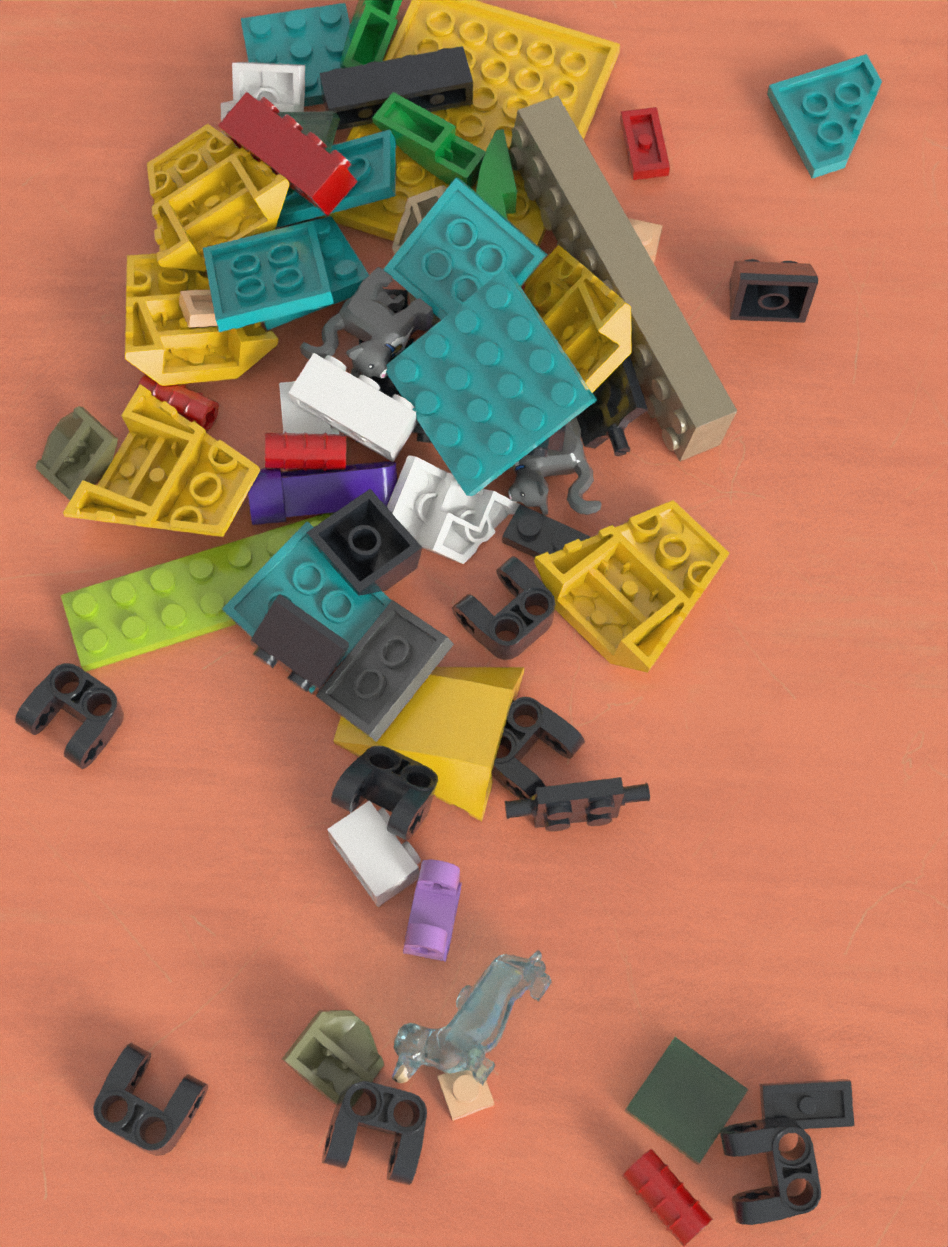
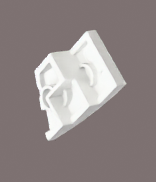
M254 62L232 63L233 100L221 103V121L242 96L248 92L258 101L265 97L280 111L278 115L281 118L288 114L302 127L305 65Z
M408 455L387 508L424 549L464 564L477 551L481 543L488 541L496 533L494 529L509 514H515L520 504L495 491L484 488L474 496H466L452 473H448L418 457Z

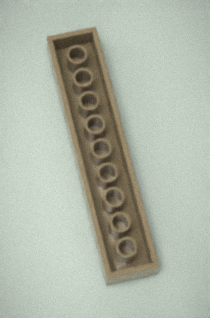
M555 96L519 109L515 126L512 128L510 149H508L513 170H518L522 176L526 194L530 200H535L541 211L543 225L548 231L552 230L558 241L557 246L560 245L631 306L630 357L648 408L647 413L651 418H656L659 423L666 447L670 451L675 452L679 461H683L719 446L737 413V409L559 96Z

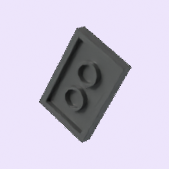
M392 600L316 694V697L377 742L454 643L437 629Z

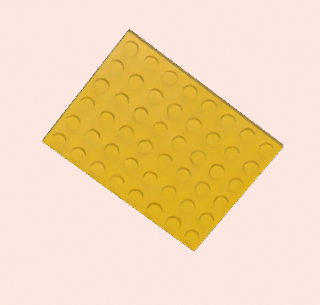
M412 0L384 61L402 58L406 55H418L438 51L443 48L463 46L473 79V104L431 113L455 125V135L486 151L496 130L504 129L507 147L510 149L512 128L515 126L517 111L555 96H559L584 140L619 55L620 44L476 0ZM374 123L352 127L346 142L382 131ZM396 145V196L329 214V216L338 224L394 241L399 223L405 212L407 199L442 185L448 188L449 185L424 169ZM513 170L517 189L516 213L507 214V219L540 247L547 230L541 219V211L535 200L532 201L527 196L524 180L519 171ZM476 182V184H475V185L473 186V188H472V190L475 191V192H476L477 182ZM327 215L319 216V218L328 217Z

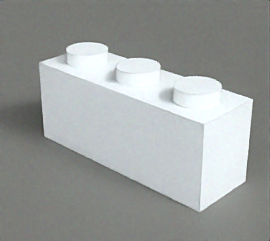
M313 353L288 392L292 403L394 462L418 424L416 412L412 410L414 406L399 395L394 394L391 398L380 392V386L364 375L356 378L345 371L347 367L336 358L327 355L324 359Z

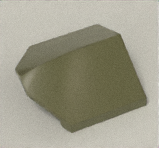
M78 406L74 408L72 413L61 418L48 436L42 458L37 461L36 469L71 500L82 480L95 485L102 479L113 460L118 438L84 407Z
M319 1010L282 1058L305 1082L335 1105L341 1092L347 1086L360 1081L372 1082L384 1066L383 1059L377 1051L369 1026L350 1010ZM356 1090L350 1098L351 1108L362 1096L363 1091Z

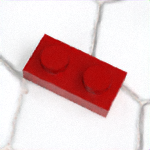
M657 107L621 111L620 123L632 179L640 180L669 176L670 164Z

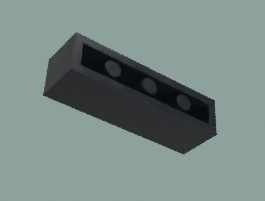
M463 46L443 48L438 51L418 55H406L402 58L381 62L374 61L365 65L344 69L336 68L328 72L319 73L322 99L330 131L372 124L373 116L392 92L429 112L473 104V79Z

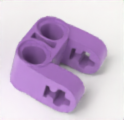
M427 859L422 861L405 936L404 954L446 962L462 882H460V868L456 865L440 860Z

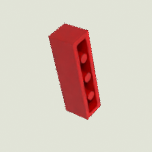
M246 92L218 124V127L239 149L244 148L256 161H262L268 165L273 173L276 175L281 174L289 182L290 188L325 215L329 216L358 182L348 171L351 163L335 149L328 153L325 150L327 148L325 143L314 133L309 132L307 135L301 133L303 128L288 114L281 118L278 115L280 111L268 99L262 97L258 101Z

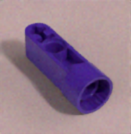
M383 461L346 465L345 470L327 469L326 471L323 469H307L306 471L302 469L281 472V468H262L248 492L252 525L287 522L286 517L337 512L369 489L387 507L398 481L396 463Z

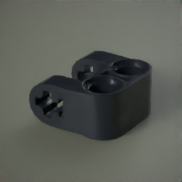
M513 556L496 570L502 584L516 597L501 611L493 616L471 594H467L452 607V611L461 625L494 656L503 660L519 656L542 636L552 625L555 609V600L552 593L521 560ZM537 605L544 608L546 612L536 616L530 614L526 609ZM507 630L513 632L517 637L511 641H503L497 637V634Z
M64 663L51 670L50 674L28 696L16 714L15 723L32 735H37L45 729L62 708L83 723L69 740L64 750V757L79 768L85 769L98 757L121 726L124 712L116 694L109 687L80 667L71 663ZM67 683H79L77 689L68 694L61 693L63 686ZM99 705H111L109 712L105 715H93L95 708Z
M531 697L517 698L511 703L500 745L506 747L510 753L506 757L496 758L492 769V776L520 800L529 799L530 796L535 795L536 788L546 787L533 771L520 762L538 739H541L557 753L569 759L585 743L583 736L576 728ZM528 715L536 723L530 727H521L514 720L518 716Z
M373 746L368 748L343 772L334 787L331 802L349 812H353L364 799L370 800V802L392 812L387 824V831L404 840H409L429 813L438 783V776L429 767L385 746Z
M129 1043L118 1057L93 1106L94 1116L97 1122L109 1132L148 1154L155 1156L165 1155L176 1146L190 1125L205 1098L208 1084L187 1074L176 1088L164 1111L154 1107L132 1094L148 1067L151 1053L133 1043ZM118 1100L126 1101L128 1104L126 1116L118 1122H109L107 1118L109 1106ZM157 1121L165 1122L167 1132L162 1141L156 1144L147 1143L145 1132L148 1126Z
M360 1081L347 1086L338 1098L329 1125L322 1163L345 1169L351 1155L357 1127L362 1126L395 1135L387 1169V1179L410 1185L417 1170L423 1145L427 1119L425 1102L414 1093L373 1082ZM356 1090L365 1092L370 1098L371 1108L365 1116L356 1114L351 1108L350 1098ZM400 1101L409 1104L413 1110V1120L407 1127L399 1125L393 1116L394 1108Z
M785 1117L754 1120L729 1125L720 1130L724 1155L740 1157L764 1152L767 1154L772 1186L741 1192L732 1197L735 1220L738 1224L755 1225L778 1221L808 1213L819 1204L821 1186L814 1146L811 1137L795 1120ZM788 1133H796L798 1135L796 1146L788 1152L779 1151L781 1138ZM793 1180H806L805 1189L800 1195H787V1187Z

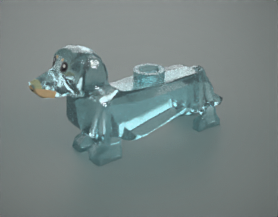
M537 950L529 958L513 954H503L496 957L473 987L467 985L461 990L456 1001L458 1010L446 1026L432 1029L415 1023L403 1025L394 1039L393 1048L398 1055V1060L392 1079L397 1083H405L424 1064L429 1067L434 1066L450 1074L470 1070L474 1079L483 1085L495 1067V1063L486 1058L485 1054L496 1047L502 1038L514 1002L521 998L528 989L530 990L531 997L540 1001L552 983L550 976L544 973L547 968L544 962L541 961L542 953Z

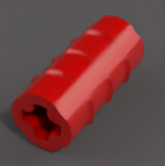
M146 374L141 377L136 390L141 384L161 402H167L191 423L194 421L203 427L206 432L212 428L218 416V402L204 396L201 392L197 393L187 388L183 384L161 386Z
M286 431L284 433H265V468H283L284 470L304 469L305 471L307 469H323L324 471L327 469L345 470L346 434H327L326 432L324 434H307L306 432L301 434L287 433Z
M652 1148L622 1175L636 1191V1195H639L650 1207L651 1213H655L666 1226V1231H670L683 1247L713 1220L699 1204V1200H696L686 1189L684 1182L679 1181L668 1168V1164H665Z

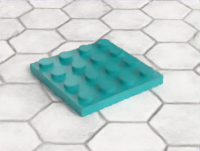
M503 269L386 365L387 375L401 396L414 406L412 410L416 412L417 421L466 496H474L597 401L514 276L506 269Z

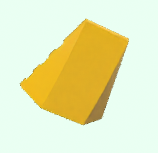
M206 124L147 163L150 195L154 199V205L151 206L152 216L157 224V229L154 230L155 241L159 245L157 262L161 267L207 271L203 253L204 247L275 230L289 188V182L281 174L276 175L273 173L271 168L262 161H256L244 148L239 149L231 139L210 124Z
M558 245L525 281L524 293L593 393L631 354V306L568 251Z
M157 253L127 255L125 359L161 386L237 379L278 345V337L272 331L266 332L261 326L262 322L219 332L218 326L205 328L188 327L179 305L180 291L210 290L207 271L161 267L157 262Z
M140 384L121 415L129 430L127 437L98 485L82 480L65 508L64 516L223 537L260 472L259 466L220 439L218 441L206 433L203 427L194 421L191 423L181 416L174 407L165 401L161 402L155 398L148 389Z
M672 500L630 517L627 523L617 527L611 525L601 529L597 535L580 541L577 539L567 543L563 549L552 554L546 552L535 557L534 563L543 584L554 596L555 610L610 664L648 673L725 562L729 552L683 508Z
M436 667L377 742L342 716L333 742L358 757L370 747L385 746L429 767L438 776V783L434 793L435 797L449 805L453 804L467 811L470 816L482 822L493 784L492 769L511 703L517 699L524 667Z

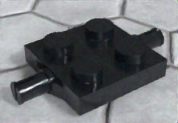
M630 355L593 392L597 401L576 416L581 428V438L584 447L595 449L610 438L615 456H623L630 452L624 430L629 423L648 410Z
M622 777L536 788L535 795L530 796L529 799L505 801V813L507 819L531 815L534 818L535 828L545 827L546 831L551 832L568 829L571 823L587 822L588 826H601L611 823L612 818H618L620 807L625 806V803L650 801V791L648 783L623 787Z

